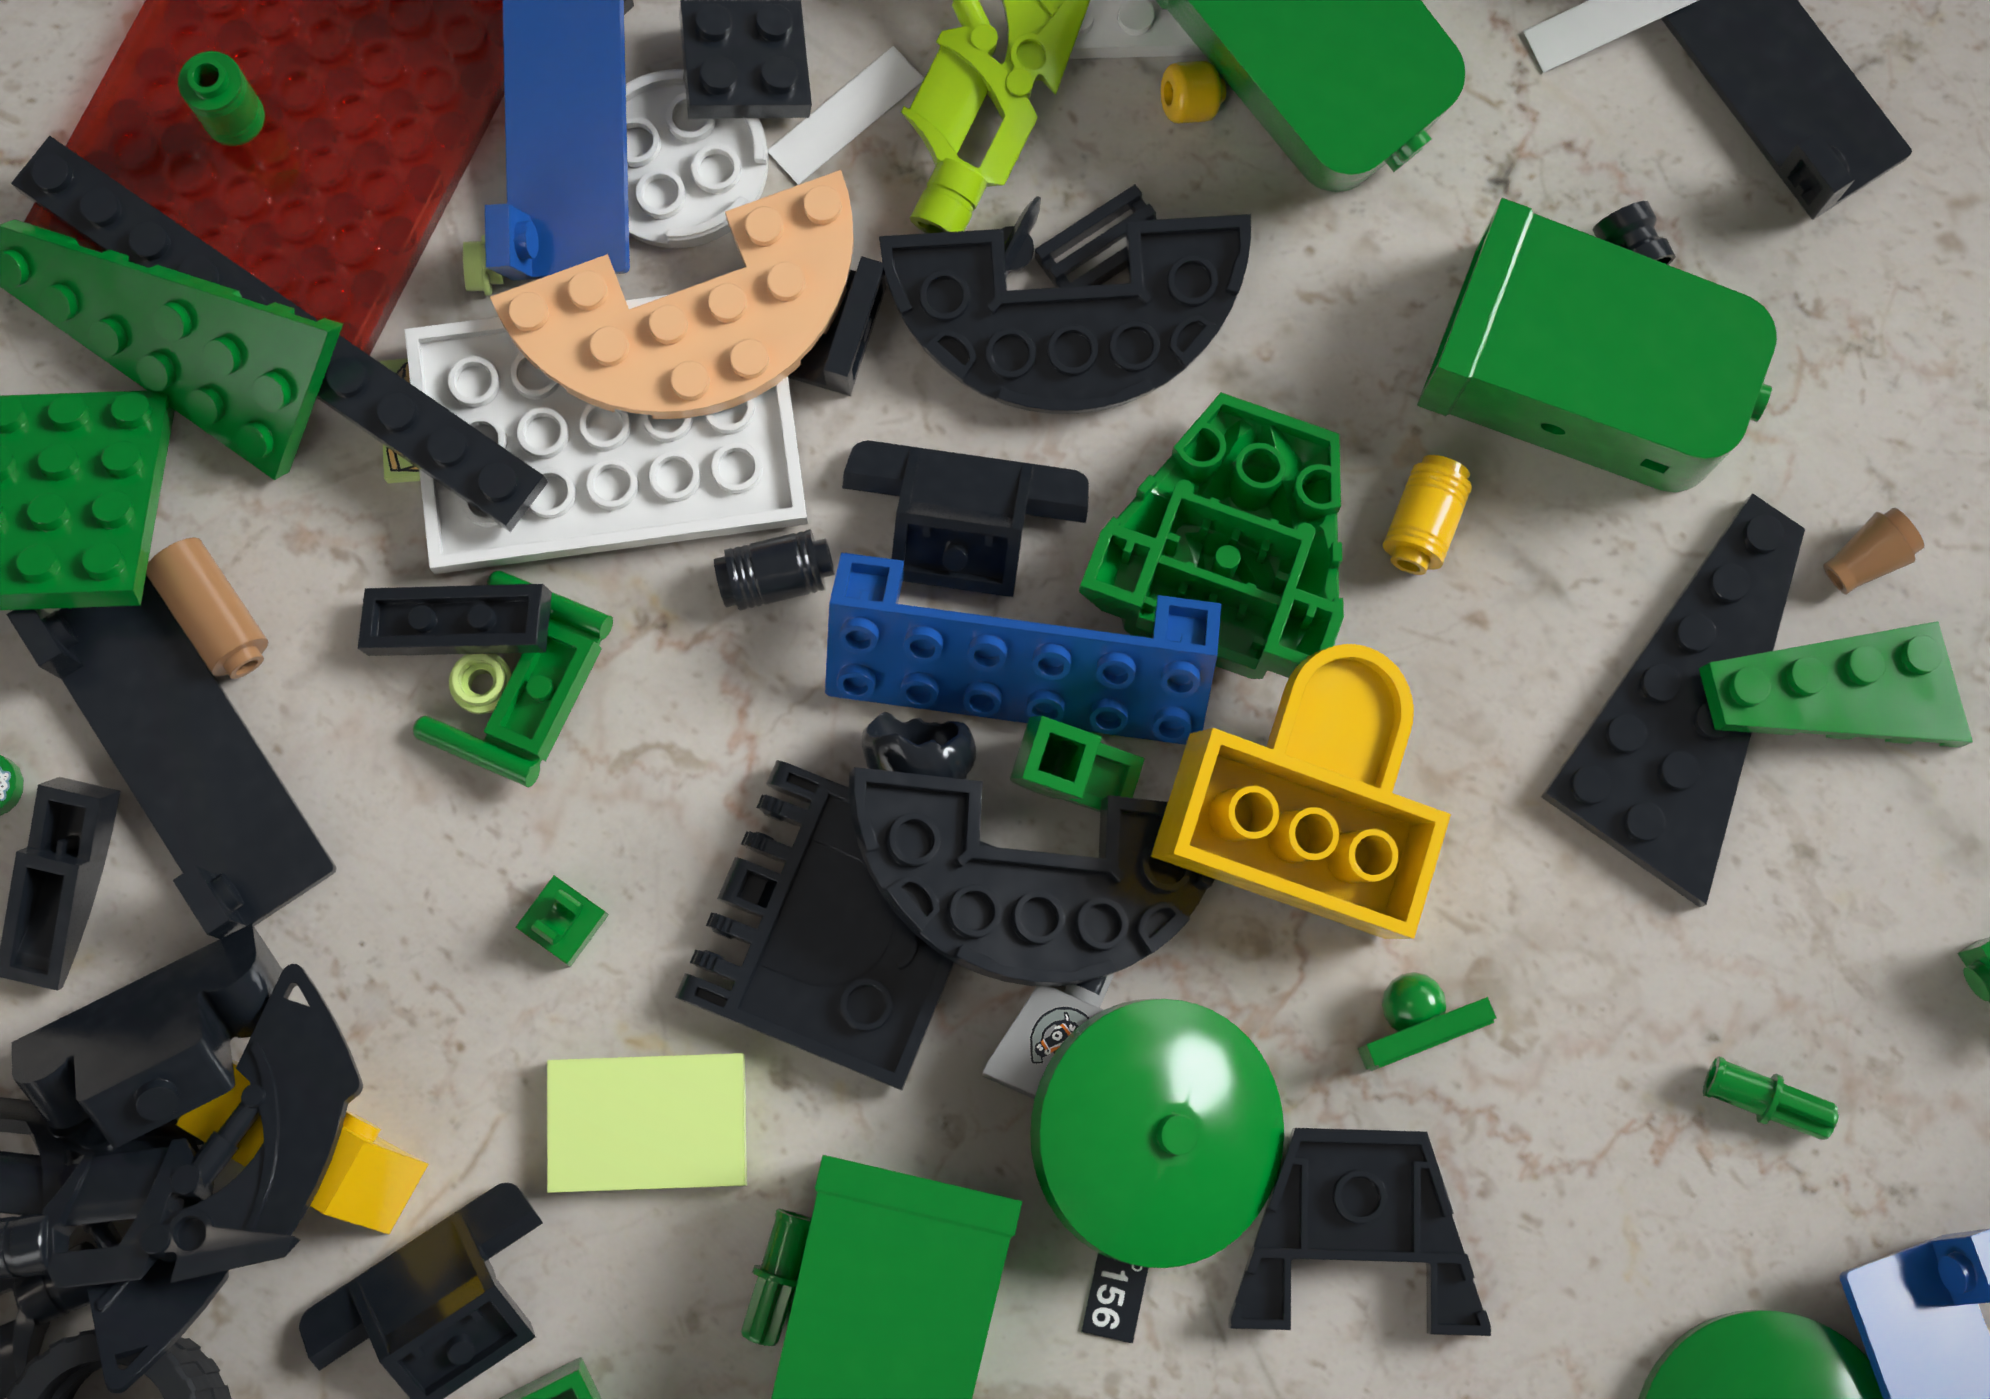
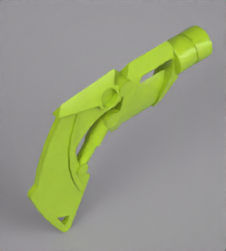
M953 0L952 7L961 27L940 32L936 40L940 48L910 108L903 106L901 113L922 138L935 164V168L926 184L927 187L922 192L909 218L917 228L925 233L965 231L972 217V212L976 209L986 187L1005 185L1038 119L1029 101L1032 88L1036 81H1042L1056 95L1090 0H1002L1008 36L1006 57L1002 64L992 57L996 51L998 34L995 28L990 25L980 1ZM986 95H988L1003 121L980 167L976 168L960 159L957 153Z

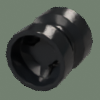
M1639 201L1622 207L1603 218L1592 229L1597 238L1667 265L1676 258L1667 238L1659 237L1654 228L1657 218L1648 201Z

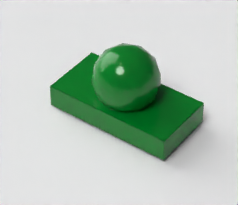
M1416 972L1401 974L1390 982L1384 991L1382 1001L1384 1017L1390 1026L1398 1032L1358 1048L1366 1070L1370 1069V1071H1373L1493 1024L1494 1019L1497 1017L1488 997L1446 1013L1445 994L1435 980L1425 974Z

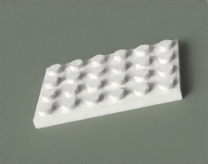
M667 295L626 300L628 308L632 309ZM499 317L404 329L410 384L543 474L548 481L547 485L513 530L509 532L419 469L429 567L434 574L808 524L788 376L756 398L730 409L691 418L653 419L652 415L635 414L616 409L615 412H611L591 405L567 393L564 387L545 375L539 368L536 369L512 341Z

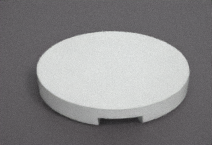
M669 69L648 73L626 84L629 236L657 247L687 248L709 243L729 233L731 230L727 223L725 211L758 200L767 180L768 148L760 119H688L684 69Z

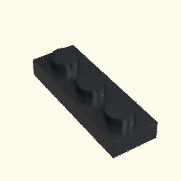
M544 584L365 588L358 649L368 656L546 653L552 592Z

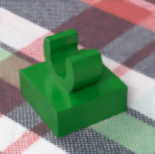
M553 875L515 928L571 967L609 914Z

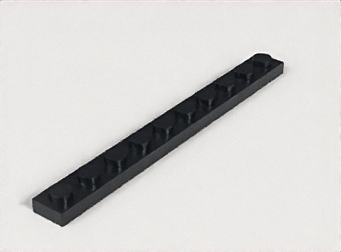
M50 135L11 182L21 194L103 251L113 250L129 255V262L150 268L160 265L239 290L242 298L266 306L274 302L295 308V315L319 321ZM339 335L317 399L511 532L547 485L548 481L545 476Z

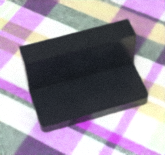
M861 256L857 270H850L846 294L827 334H822L813 348L801 359V365L788 378L851 396L887 287L884 271L885 263Z

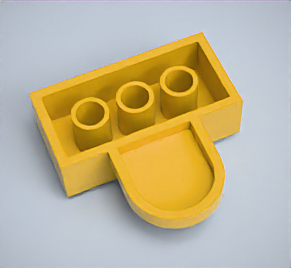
M1342 644L1329 647L1308 656L1290 675L1285 685L1266 747L1216 728L1190 733L1151 857L1383 939H1414L1451 814L1393 793L1414 717L1412 694L1400 669L1387 656L1367 646Z

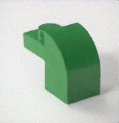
M1045 716L1029 717L1010 781L1052 799H1062L1100 812L1101 800L1108 795L1133 798L1145 758L1100 743L1102 736Z

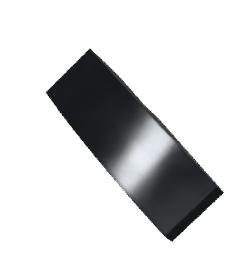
M57 777L38 784L28 846L16 851L0 945L1 978L57 991L63 988L78 951L101 880L114 828L120 790L63 777Z

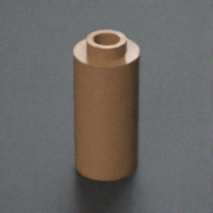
M192 537L177 541L161 550L148 562L146 575L214 676L229 675L231 679H237L251 673L264 661L262 653L267 648L269 642L199 538Z

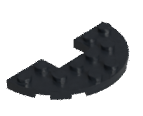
M1251 214L1127 221L1126 240L1129 283L1007 291L1003 229L879 236L882 262L885 263L886 280L898 312L924 351L942 369L979 394L1005 405L1048 414H1080L1110 409L1144 397L1170 382L1204 352L1225 322L1242 286L1251 243Z
M854 767L849 773V801L856 839L867 869L881 895L910 930L935 951L960 966L1000 981L1027 986L1056 987L1093 981L1126 969L1154 953L1171 940L1190 920V915L1200 903L1206 890L1212 886L1215 880L1151 857L1168 802L1111 795L1102 799L1100 808L1099 856L1095 858L980 846L983 781Z

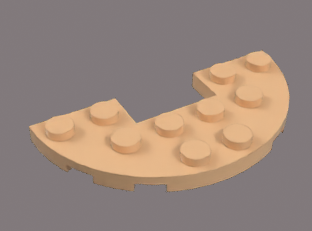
M839 170L725 211L727 223L745 267L629 309L609 256L606 254L490 296V299L505 330L527 360L536 369L539 368L545 375L564 387L567 393L591 405L611 412H615L616 409L635 414L652 415L653 419L691 418L733 408L756 398L794 372L801 365V359L813 348L822 334H827L838 314L847 291L846 285L854 251L852 210L842 171Z

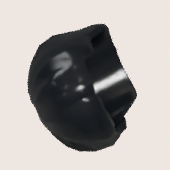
M883 712L869 723L862 733V749L868 769L966 779L976 760V745L972 733L965 723L959 721H947L942 724L938 722L929 723L924 722L919 717L902 722L892 714Z

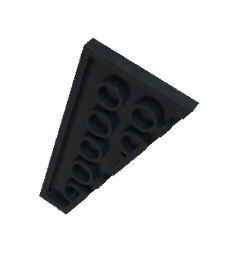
M1753 493L1740 507L1541 795V798L1698 907L1707 905L1752 734L1751 732L1715 730L1699 668L1710 662L1774 650L1805 532L1804 527Z

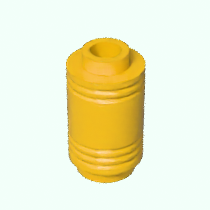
M1426 455L1421 463H1417L1412 467L1408 482L1383 542L1384 550L1392 556L1390 559L1391 563L1398 569L1415 575H1424L1427 570H1436L1442 567L1472 489V485L1468 480L1470 472L1461 463L1440 455Z

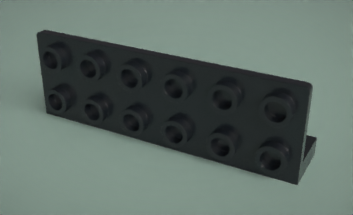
M1699 0L1661 18L1812 220L1898 166L1911 155L1912 149L1798 0Z
M147 575L145 577L141 605L61 608L51 614L43 609L13 610L6 614L38 666L63 681L183 873L175 878L173 882L207 935L221 939L251 923L255 926L336 872L337 868L220 683L211 673Z

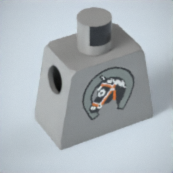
M1114 974L1081 984L1067 985L1064 992L1050 986H1037L986 1063L983 1077L1034 1099L1042 1075L1056 1050L1082 1023L1103 1011L1100 1007Z

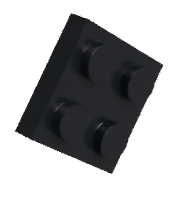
M680 0L679 19L688 119L810 117L812 101L801 0Z

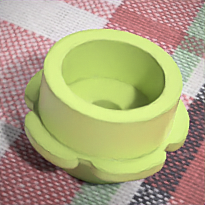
M482 235V241L463 242V269L466 291H484L486 296H490L493 291L492 284H504V276L486 268L485 235Z

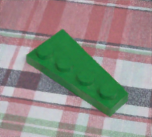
M1938 621L1715 661L1699 668L1715 730L1779 735L1809 733L1826 735V738L1848 740L1854 737L1885 739V742L1911 744L1916 741L1939 743V746L1959 748L1973 743Z

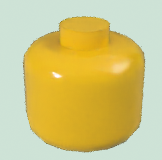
M1187 61L1170 64L1163 73L1160 87L1164 113L1170 121L1177 124L1212 120L1217 115L1221 103L1226 98L1225 81L1220 78L1215 66L1208 61Z

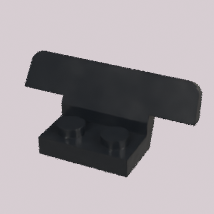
M870 440L859 442L853 446L844 470L842 484L843 489L900 497L896 511L891 559L904 561L903 582L1008 597L1014 596L1025 516L1032 515L1086 523L1088 513L1089 481L1080 471Z
M512 1183L496 1185L306 1310L301 1317L299 1331L308 1359L320 1371L369 1338L381 1365L410 1399H444L536 1338L531 1322L496 1279L494 1269L489 1261L491 1257L543 1224L525 1194Z

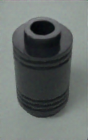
M811 529L805 530V532L800 531L797 534L792 533L750 543V545H743L742 547L738 546L734 549H725V556L714 559L716 579L723 603L726 608L737 605L739 611L745 610L748 607L754 608L762 604L766 605L808 595L811 592L816 593L818 590L824 591L826 590L824 577L835 575L827 539L815 541Z

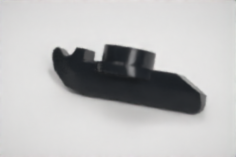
M1036 196L1025 207L1015 226L1002 228L1004 234L1006 278L1009 272L1025 268L1033 258L1034 244L1029 234L1032 228H1034L1039 215L1041 197Z

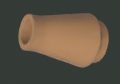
M1892 508L1885 514L1875 512L1832 559L1826 562L1823 567L1832 583L1843 594H1848L1865 583L1914 563L1916 560L1915 554L1922 550L1925 545L1919 531L1910 519L1899 509Z

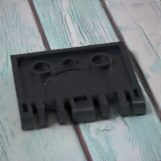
M776 760L766 785L785 795L811 803L809 809L805 810L769 795H761L756 808L774 820L800 826L795 842L790 847L775 841L774 838L761 832L746 831L741 845L768 858L785 863L783 870L779 874L747 860L735 857L717 899L744 912L761 917L758 929L711 912L706 926L722 937L737 939L750 944L749 950L740 967L725 961L722 956L711 951L695 949L690 961L691 964L735 983L732 990L729 991L685 973L675 998L903 1091L955 962L935 951L915 935L896 915L881 895L867 869L858 846L852 823L849 787L792 764ZM980 841V846L995 847V846H992V845H990V844H987V843H985V842Z

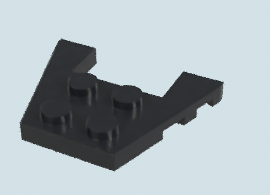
M1293 1128L1228 1317V1328L1291 1330V1261L1293 1259L1426 1263L1427 1334L1491 1336V1324L1486 1310H1483L1473 1280L1475 1276L1468 1255L1464 1252L1452 1216L1454 1212L1428 1133L1423 1131Z

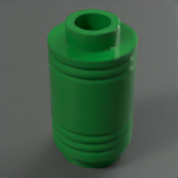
M206 51L194 55L183 65L178 77L180 94L211 138L224 145L237 146L251 141L258 135L265 121L263 104L237 63L230 56L217 51Z

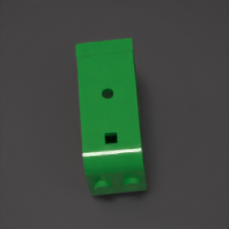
M1156 0L1162 9L1170 12L1302 175L1311 184L1326 191L1341 192L1353 189L1366 181L1385 164L1390 167L1393 173L1432 140L1426 131L1455 103L1464 86L1465 64L1457 46L1421 0Z
M1501 198L1478 242L1417 406L1443 416L1450 414L1661 491L1681 492L1691 489L1703 481L1741 442L1750 420L1758 422L1761 418L1772 391V386L1763 382L1776 347V327L1767 309L1750 296L1533 213L1532 208Z
M822 1155L815 1185L817 1196L771 1399H972L1010 1239L1016 1232L1022 1201Z

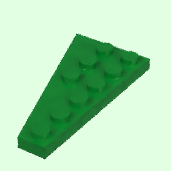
M16 219L0 224V287L144 389L167 394L172 409L273 480L290 472L343 327L342 323L326 318L313 321L295 315V308L276 302L266 306L242 298L239 290L160 265L150 268L129 262V255L113 250H107L102 253L79 246L75 238Z

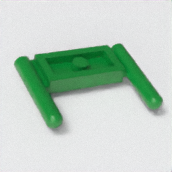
M494 571L487 579V585L532 584L503 571ZM552 592L546 653L522 654L483 731L487 734L484 740L429 716H421L415 721L413 725L414 737L525 787L533 786L540 773L541 761L546 762L602 650L599 646L601 641L611 632L613 617Z

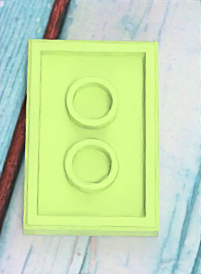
M745 1054L547 1060V1193L747 1186Z

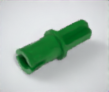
M1718 1056L1711 1064L1704 1081L1703 1096L1713 1097L1756 1114L1757 1122L1763 1125L1771 1120L1817 1139L1825 1140L1831 1136L1838 1122V1107L1834 1103L1784 1084V1078L1779 1074H1773L1769 1078L1730 1063L1725 1058Z
M784 1209L776 1210L775 1222L762 1264L754 1265L752 1273L758 1277L741 1329L744 1338L764 1346H775L779 1342L797 1285L811 1223V1217Z

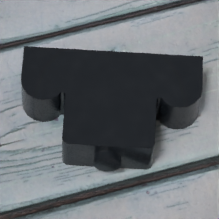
M251 923L11 1042L12 1076L14 1081L50 1127L67 1129L90 1117L110 1145L114 1148L120 1147L233 1089L235 1077L230 1041L234 1037H251L283 969Z

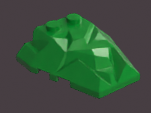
M1220 392L1175 444L1172 455L1154 476L1149 475L1137 488L1136 497L1117 519L1113 516L1101 530L1080 584L1079 593L1101 611L1120 617L1124 630L1130 635L1152 638L1158 595L1221 603L1218 654L1215 666L1250 679H1263L1267 670L1289 678L1294 669L1308 656L1335 645L1344 618V600L1339 598V568L1343 561L1342 542H1338L1337 513L1341 508L1339 433Z

